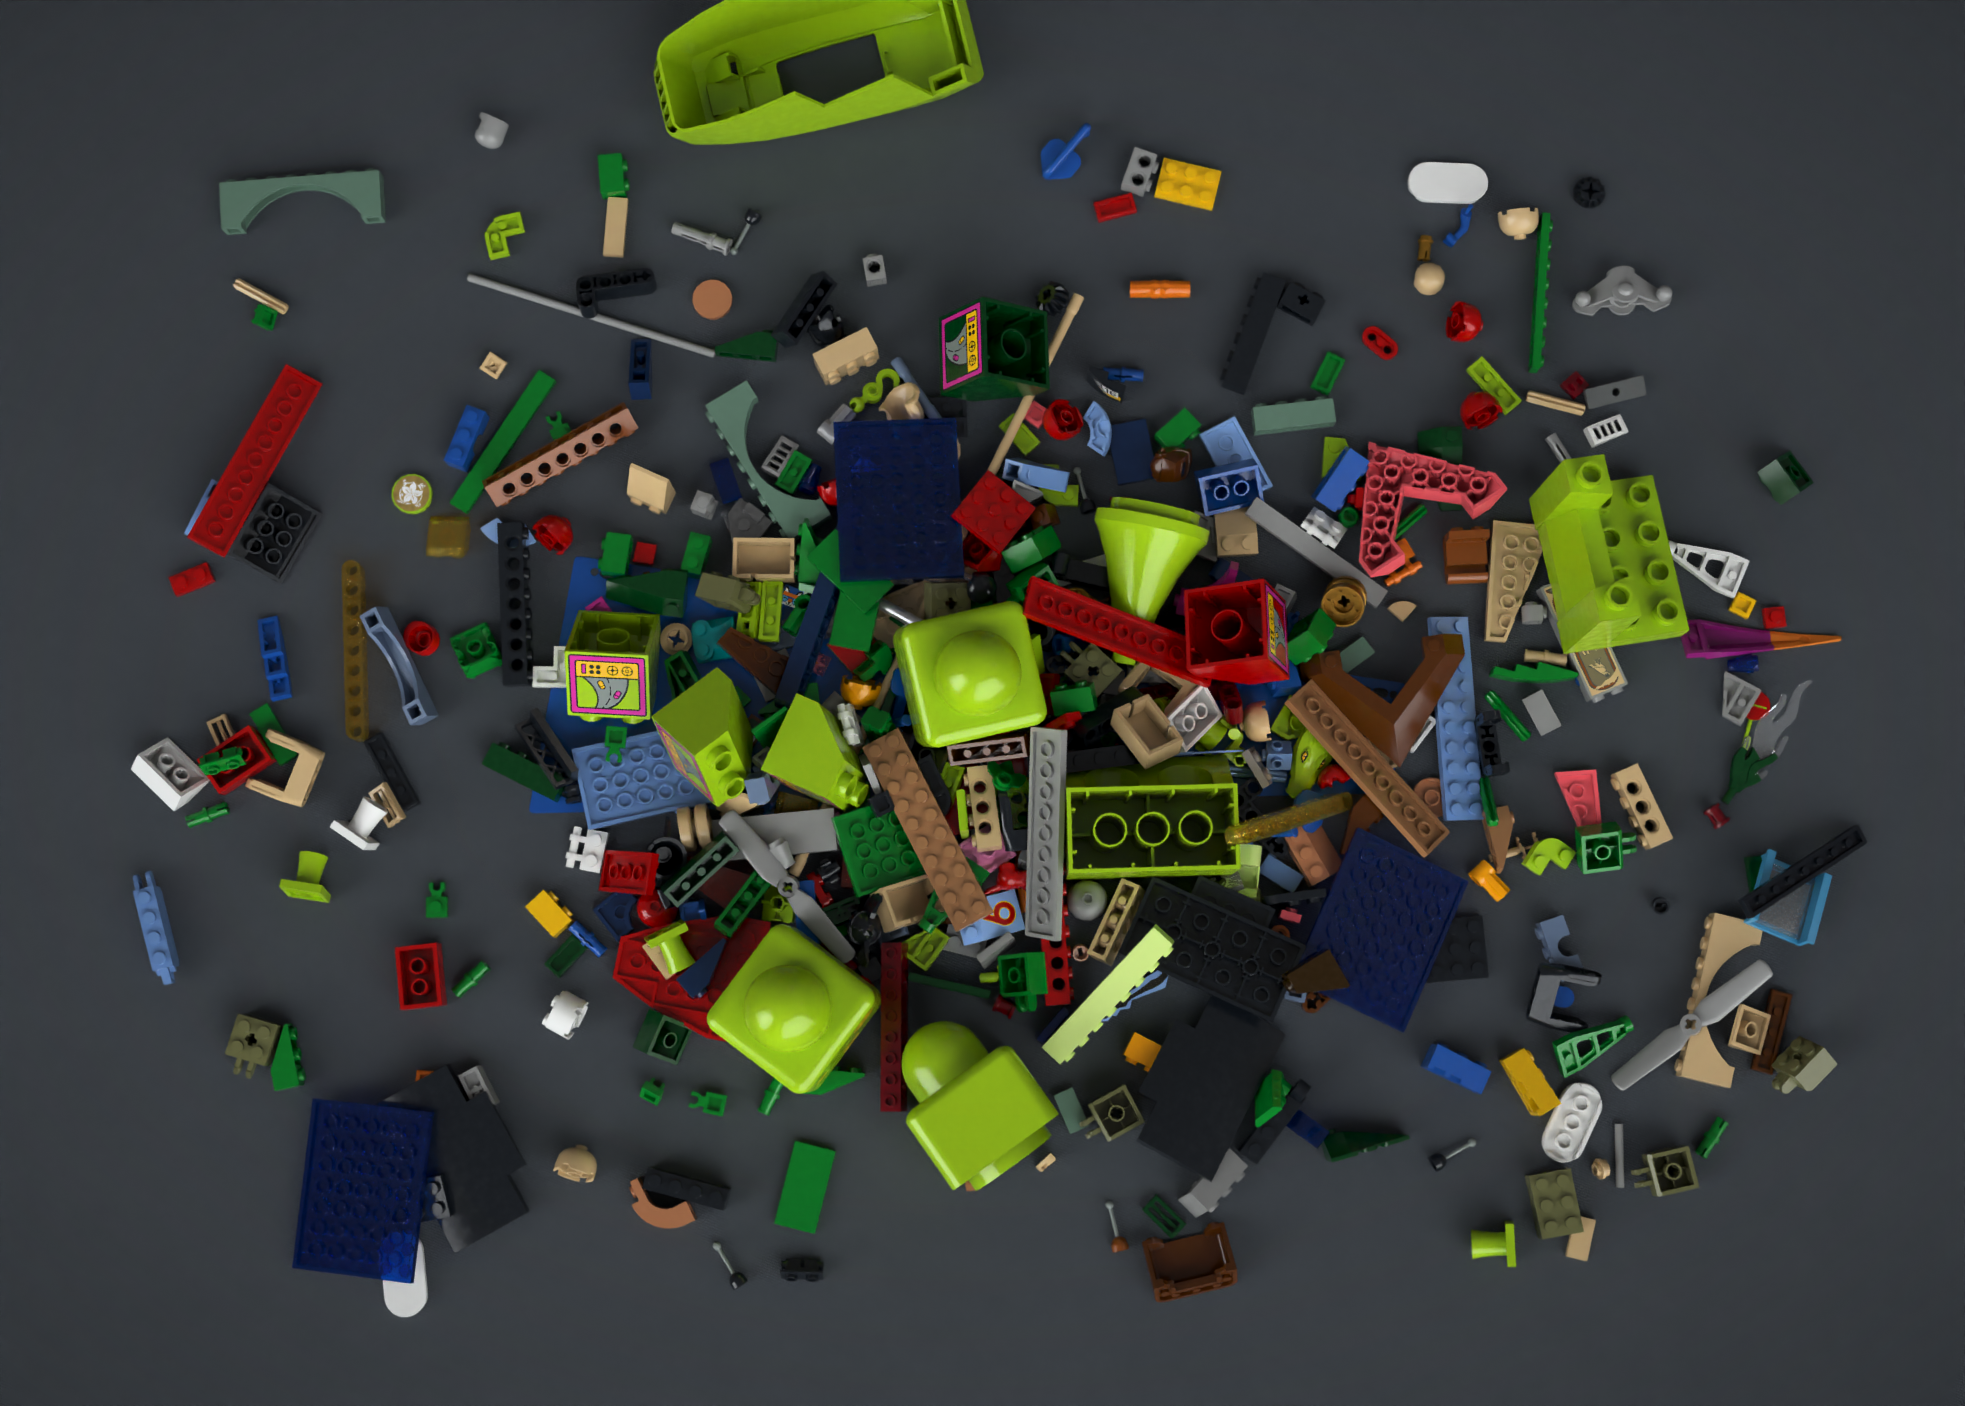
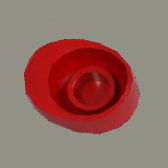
M413 621L404 630V642L406 647L412 652L421 656H427L437 650L440 643L439 633L435 627L427 622Z

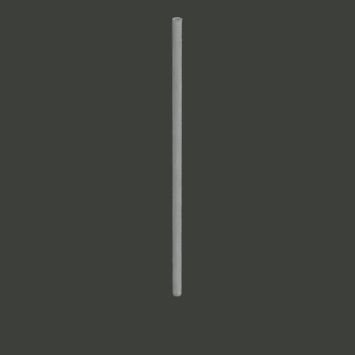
M474 274L468 275L467 281L583 317L579 307ZM597 314V316L591 318V320L714 358L716 354L713 349L605 315Z

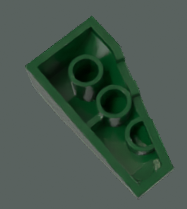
M1462 426L1438 427L1417 432L1418 454L1446 460L1447 463L1455 465L1462 464ZM1437 501L1440 511H1461V505Z
M666 568L661 569L659 572L650 573L648 571L643 572L642 575H625L606 580L607 599L663 616L679 618L684 616L687 607L688 570Z
M1336 1128L1323 1131L1324 1135L1319 1136L1326 1161L1331 1163L1359 1155L1358 1152H1370L1376 1150L1379 1146L1385 1147L1410 1139L1409 1135L1336 1131Z

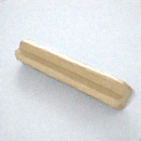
M240 278L236 279L233 284L236 290L281 314H286L289 306L283 301Z
M1529 390L1526 395V401L1580 416L1585 412L1586 406L1581 403Z

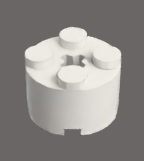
M562 991L560 995L554 997L551 1003L553 1009L550 1014H546L542 1024L547 1029L566 1039H570L574 1035V1032L571 1030L579 1027L588 1009L586 1005L589 1002L568 991Z

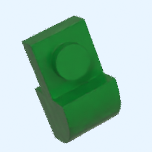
M877 640L871 645L870 653L864 652L867 659L852 672L863 682L872 679L877 671L885 675L892 664V652L889 646L883 641Z

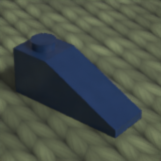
M631 339L628 381L631 400L652 399L651 339Z
M722 938L676 979L693 999L696 997L700 999L709 991L707 987L711 985L728 943L726 938Z

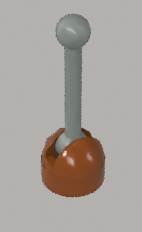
M1107 1201L1105 1206L1109 1209L1115 1238L1111 1242L1112 1252L1127 1250L1129 1246L1126 1239L1119 1236L1113 1212L1114 1204L1112 1201Z

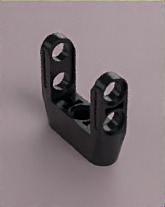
M1500 710L1482 712L1475 717L1474 721L1480 771L1485 778L1502 776L1510 772L1509 761L1504 764L1501 761L1495 725L1502 721ZM1481 726H1488V729L1485 730ZM1484 742H1488L1491 744V752H1486L1484 750Z
M998 790L1005 851L1027 850L1028 827L1013 828L1010 798L1007 796V791Z
M1540 963L1528 1002L1526 1019L1547 1028L1570 1033L1587 1029L1588 1024L1578 1017L1552 1012L1560 980L1592 987L1600 984L1602 975L1593 970L1565 964Z

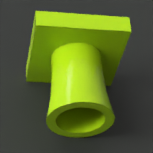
M300 851L296 881L281 879L279 887L288 897L329 903L331 894L323 885H319L328 857L316 852Z
M682 919L644 937L650 949L659 945L669 974L679 972L696 962L680 937V934L689 930Z
M1505 1221V1232L1471 1229L1472 1259L1488 1256H1506L1507 1267H1516L1513 1221Z

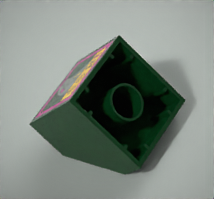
M982 296L939 317L941 395L976 402L1029 395L1035 396L1050 389L1046 311Z

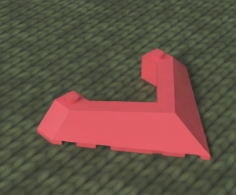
M1369 442L1367 460L1370 462L1367 465L1368 470L1366 471L1359 563L1370 578L1388 575L1405 564V554L1395 542L1404 497L1459 504L1463 506L1474 520L1491 509L1507 491L1506 485L1494 472H1483L1475 470L1474 467L1462 464L1455 465L1447 463L1446 460L1417 453L1411 454L1405 450L1389 446L1386 448Z

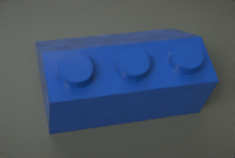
M1253 458L1194 471L1197 492L1205 516L1248 507L1255 497L1264 501L1258 464Z

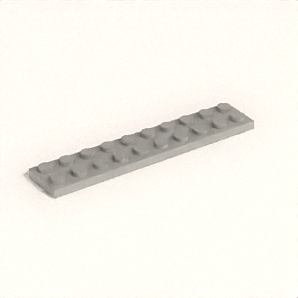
M1035 726L1030 729L1025 935L1051 941H1061L1067 730Z

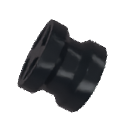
M579 784L563 788L567 796L566 804L582 802Z

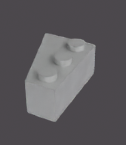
M1229 1148L1212 1182L1201 1177L1192 1184V1188L1187 1194L1182 1195L1178 1201L1195 1218L1207 1211L1211 1213L1219 1205L1218 1199L1221 1196L1225 1198L1231 1192L1232 1188L1230 1186L1234 1181L1238 1183L1245 1176L1243 1171L1248 1165Z

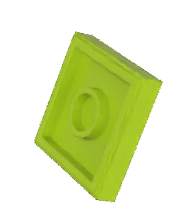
M964 789L956 790L959 830L961 839L969 837L966 795Z

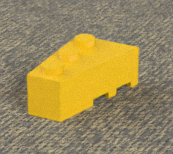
M1519 1048L1500 1059L1499 1062L1530 1115L1541 1116L1560 1105L1561 1102L1545 1080L1541 1069L1537 1068L1533 1062L1534 1057L1531 1052L1525 1050V1048Z

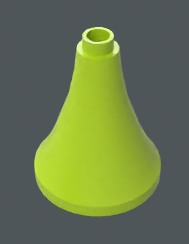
M1112 497L1110 508L1099 507L1096 509L1094 521L1099 530L1106 559L1111 607L1151 623L1155 622L1161 607L1184 570L1208 543L1210 531L1198 526L1200 515L1165 504L1124 497ZM1115 652L1112 653L1111 660L1113 662L1135 666L1136 660Z

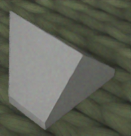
M1014 479L1012 489L1033 505L1043 499L1042 491Z

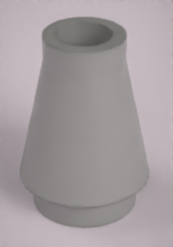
M783 836L769 844V851L785 869L796 863L788 841Z

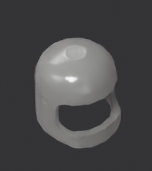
M481 112L479 115L481 123L475 131L476 141L486 148H499L504 141L509 125L498 118Z

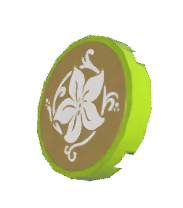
M407 474L400 477L392 488V500L401 512L419 514L424 512L432 502L433 490L430 483L424 477L417 474Z

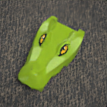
M1305 726L1293 746L1291 770L1289 772L1291 778L1285 789L1289 796L1294 799L1303 790L1311 791V788L1318 779V775L1328 766L1333 758Z

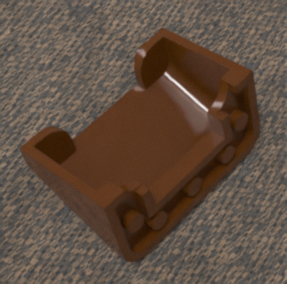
M1224 1222L1209 1223L1204 1229L1203 1234L1163 1243L1162 1239L1150 1237L1142 1242L1156 1302L1172 1301L1229 1287L1238 1281L1237 1267Z

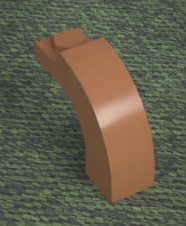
M641 1177L630 1181L632 1185L629 1187L630 1192L634 1198L637 1197L639 1200L632 1204V1207L647 1223L660 1228H678L697 1219L689 1201H685L675 1207H661L655 1204L647 1190L642 1188L643 1182Z

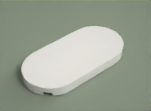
M1423 162L1412 169L1407 182L1410 193L1419 201L1427 203L1472 204L1482 198L1488 188V178L1485 172L1479 166L1469 163Z
M1573 1083L1562 1091L1559 1097L1561 1104L1554 1108L1542 1134L1543 1150L1554 1161L1562 1163L1571 1162L1582 1154L1602 1111V1100L1599 1092L1587 1083Z
M399 1231L389 1235L383 1242L380 1250L384 1299L387 1308L393 1314L400 1317H410L417 1314L425 1306L428 1299L424 1247L421 1240L413 1233Z

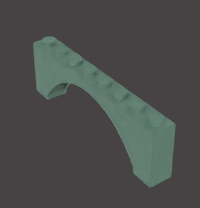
M368 168L365 171L359 172L347 170L345 173L329 171L321 175L316 173H307L305 176L286 175L283 178L268 176L266 179L247 178L245 181L229 179L226 182L219 183L221 229L227 235L247 234V228L252 220L268 204L284 195L299 191H321L333 194L356 208L361 213V218L366 224L386 223L384 177L379 170L374 168Z
M746 380L706 404L707 412L705 414L710 423H716L718 428L715 430L720 439H726L729 444L726 448L730 455H736L739 460L736 464L742 473L746 472L749 476L747 482L752 490L757 489L760 495L757 498L762 506L767 505L771 511L768 515L774 524L777 522L781 527L778 531L782 538H795L796 541L802 537L798 536L799 524H803L805 518L809 519L814 530L831 520L832 516L821 498L807 500L784 494L766 483L754 469L748 456L746 433L752 409L759 401Z

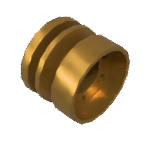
M1351 576L1337 577L1327 585L1321 601V609L1335 622L1337 627L1354 625L1361 619L1367 602L1366 589L1358 579Z

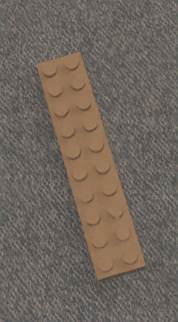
M1312 679L1284 703L1423 858L1429 855L1450 833Z
M897 728L863 746L862 749L868 761H870L883 790H888L895 806L894 811L955 931L959 932L994 913L901 730Z

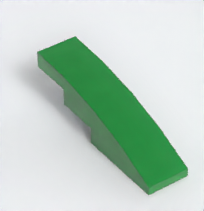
M1538 662L1534 665V668L1516 664L1513 666L1512 671L1495 666L1491 669L1489 677L1521 683H1555L1573 680L1578 677L1579 673Z

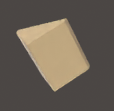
M1739 1004L1728 1046L1761 1055L1771 1015L1744 1004Z

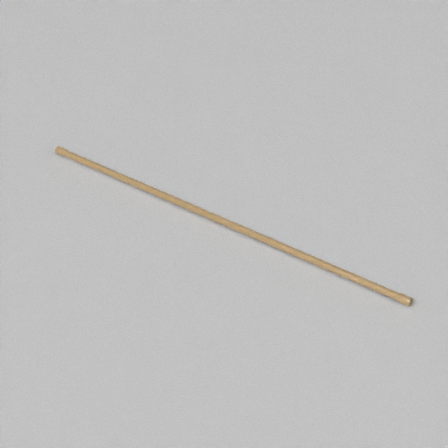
M1073 293L1066 307V312L1048 346L1049 367L1084 300V297L1079 294ZM1035 396L1023 397L988 468L994 475L997 474ZM961 524L932 582H944L953 563L950 556L961 545L968 533V530ZM924 599L915 615L922 620H925ZM896 656L882 682L878 699L871 705L878 709H881L889 691L893 671L899 667ZM861 725L860 728L865 742L867 735L863 726ZM863 745L853 746L857 756ZM823 803L820 809H828L832 807ZM809 853L796 855L794 858L796 863L790 866L788 873L799 877L807 862Z

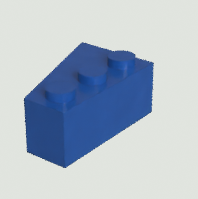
M1440 1042L1430 1044L1420 1066L1476 1094H1482L1492 1072L1486 1069V1064L1477 1060L1474 1063L1468 1060L1467 1055L1458 1051L1455 1053L1449 1050L1448 1046Z

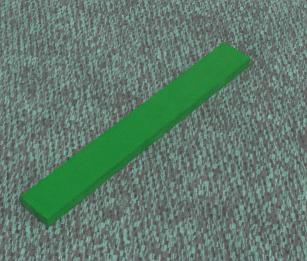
M540 370L537 371L449 502L451 505L468 515L485 489L482 481L497 472L556 384L555 379Z

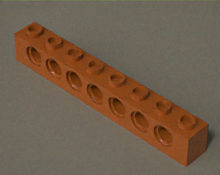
M622 402L484 479L482 483L496 507L507 505L511 502L512 498L518 495H525L530 488L540 486L548 478L562 474L571 465L576 466L582 462V459L598 454L600 449L605 446L614 445L623 436L632 435L638 429V426L625 403ZM614 423H618V424H619V426H618L617 429H614V430H611V429H610V426H611L612 424H614ZM601 433L599 439H592L594 434ZM576 444H584L581 449H574ZM566 453L563 459H557L558 454ZM542 463H548L545 469H539ZM524 473L531 474L527 479L521 478ZM506 483L513 484L509 489L503 488Z

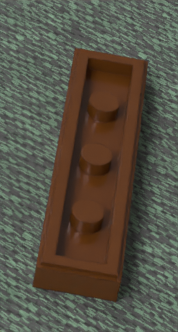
M1770 989L1764 1013L1770 1014L1771 1018L1761 1055H1753L1751 1070L1773 1075L1774 1068L1771 1065L1777 1059L1792 994Z

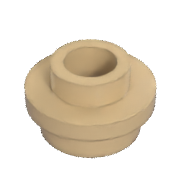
M1595 1159L1591 1166L1592 1172L1598 1179H1605L1606 1176L1610 1175V1166L1605 1159Z

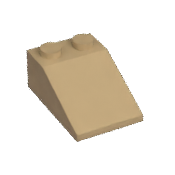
M631 463L627 486V495L631 499L630 502L637 506L644 504L649 507L648 510L659 515L660 512L666 514L676 494L670 480Z
M1248 507L1213 515L1217 558L1256 556L1259 553L1256 522L1244 514Z

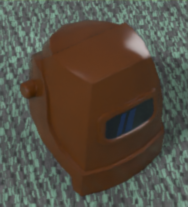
M1161 447L1155 453L1150 463L1152 477L1157 482H1179L1185 479L1189 474L1192 464V450L1179 447Z

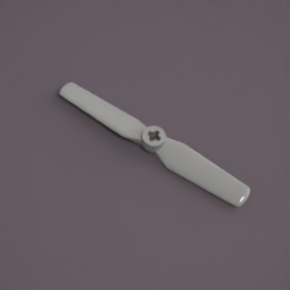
M735 810L725 813L719 820V825L761 878L778 887L779 893L787 897L794 913L842 963L849 962L855 956V950L815 900L799 889L800 883L798 879L788 874L787 869L769 851L770 847ZM785 882H791L793 884V886L791 887L793 891H791L790 889L785 890Z
M1759 959L1702 999L1692 1014L1682 1017L1679 1025L1664 1030L1613 1073L1611 1080L1614 1085L1622 1091L1626 1090L1679 1052L1690 1036L1697 1035L1702 1027L1723 1019L1773 976L1770 966L1765 961ZM1687 1020L1691 1022L1696 1021V1028L1694 1030L1685 1028L1687 1027Z

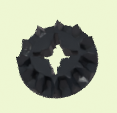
M1592 177L1582 178L1576 183L1573 190L1575 201L1584 208L1599 206L1606 195L1604 185L1600 183L1599 179ZM1589 186H1591V190L1595 192L1592 194L1590 199L1588 196L1589 194L1585 192L1588 190Z

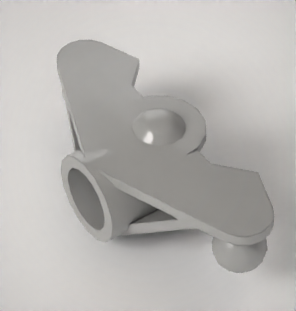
M1619 266L1609 270L1606 273L1607 277L1590 290L1578 292L1572 302V307L1576 312L1589 316H1594L1600 308L1608 307L1616 315H1627L1633 311L1635 305H1643L1652 312L1667 307L1671 303L1672 289L1668 285L1656 288L1638 276L1634 268Z

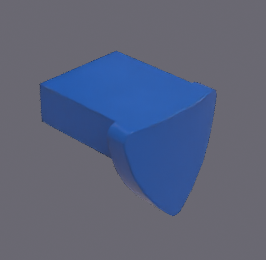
M704 898L679 906L680 917L683 921L705 920L708 918L707 905Z

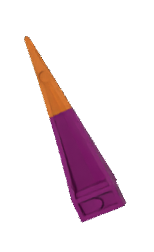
M1701 619L1687 620L1689 631L1681 636L1686 658L1705 657V659L1839 642L1842 639L1841 636L1758 630Z

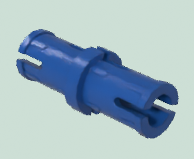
M1121 366V368L1103 367L1104 371L1109 372L1108 380H1120L1123 383L1125 381L1143 382V369H1126L1125 366Z
M578 920L568 929L581 941V945H586L598 958L608 949L594 937L595 934L593 932L590 933Z

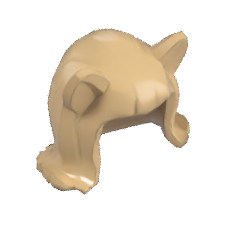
M912 382L903 383L893 388L878 408L879 411L886 412L887 420L893 427V436L896 440H899L903 434L915 433L922 435L924 432V410L918 400L920 389Z

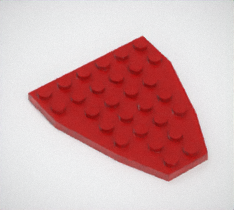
M719 916L705 920L684 921L689 930L680 934V937L695 961L699 960L722 938H726L728 941L711 985L707 987L709 991L700 999L698 997L693 999L676 980L689 967L677 972L666 980L642 947L646 943L644 937L672 923L622 936L612 978L648 1006L664 1015L683 1022L687 1028L705 1038L725 1041L708 1026V1012L769 932L772 922L746 918L731 939H729L713 927Z

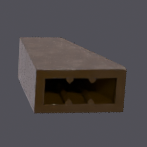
M1322 949L1282 974L1284 987L1288 992L1291 991L1295 994L1342 989L1350 986L1329 949Z

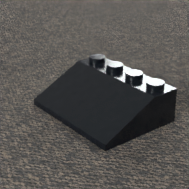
M267 483L227 555L282 584L322 513Z

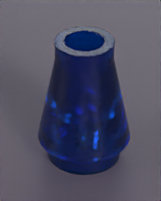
M812 463L799 481V490L801 492L813 495L817 491L816 486L819 484L820 472L822 470L819 465Z
M1751 653L1734 659H1728V672L1735 671L1753 674L1754 671H1759L1758 656Z

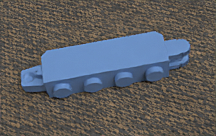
M150 870L145 873L148 885L143 888L141 877L138 874L133 875L135 887L133 895L152 971H155L157 976L162 977L164 985L176 983L174 972L177 971L176 967L179 966L180 962L162 890L159 886H156L153 872Z

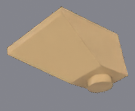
M741 793L736 798L728 799L719 807H716V810L721 811L720 816L731 810H735L742 816L764 805L750 804L748 795Z

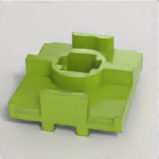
M771 885L764 894V900L761 902L763 903L762 920L794 923L795 913L787 897L779 893L778 887ZM787 885L784 887L785 890L790 889L791 891H793L791 888L792 886ZM778 899H781L782 906L780 908H777Z

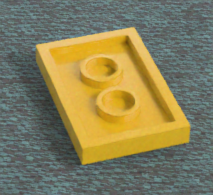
M1164 158L1154 197L1212 211L1222 171Z

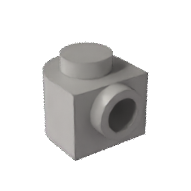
M1526 602L1525 606L1521 607L1522 624L1538 625L1542 624L1543 619L1547 618V607L1538 605V602Z

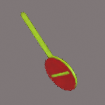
M1762 692L1746 717L1749 720L1741 747H1746L1752 721L1763 719L1770 711L1769 698Z

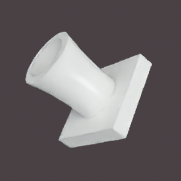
M363 796L350 822L347 820H334L330 828L362 850H376L380 843L370 837L369 834L388 813V810L374 800Z

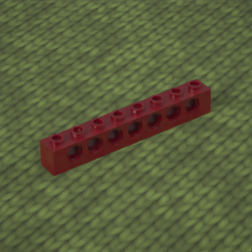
M881 943L880 1112L907 1111V1084L902 1074L901 1062L904 1048L908 1042V943Z

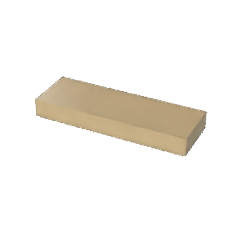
M608 197L603 247L604 257L624 258L628 198Z

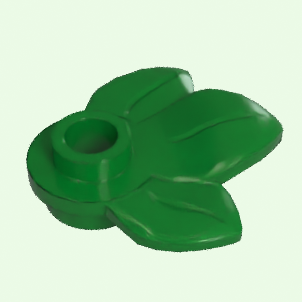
M990 761L987 765L988 772L993 777V785L1001 791L1020 788L1026 781L1025 775L1014 773L1011 761L1001 764Z

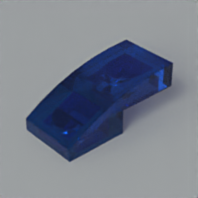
M726 458L709 464L723 504L742 498L729 459Z
M1299 1109L1286 1125V1127L1316 1149L1319 1148L1330 1133Z

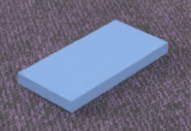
M1235 416L1199 434L1215 467L1253 458L1258 464L1262 491L1264 492L1273 487Z

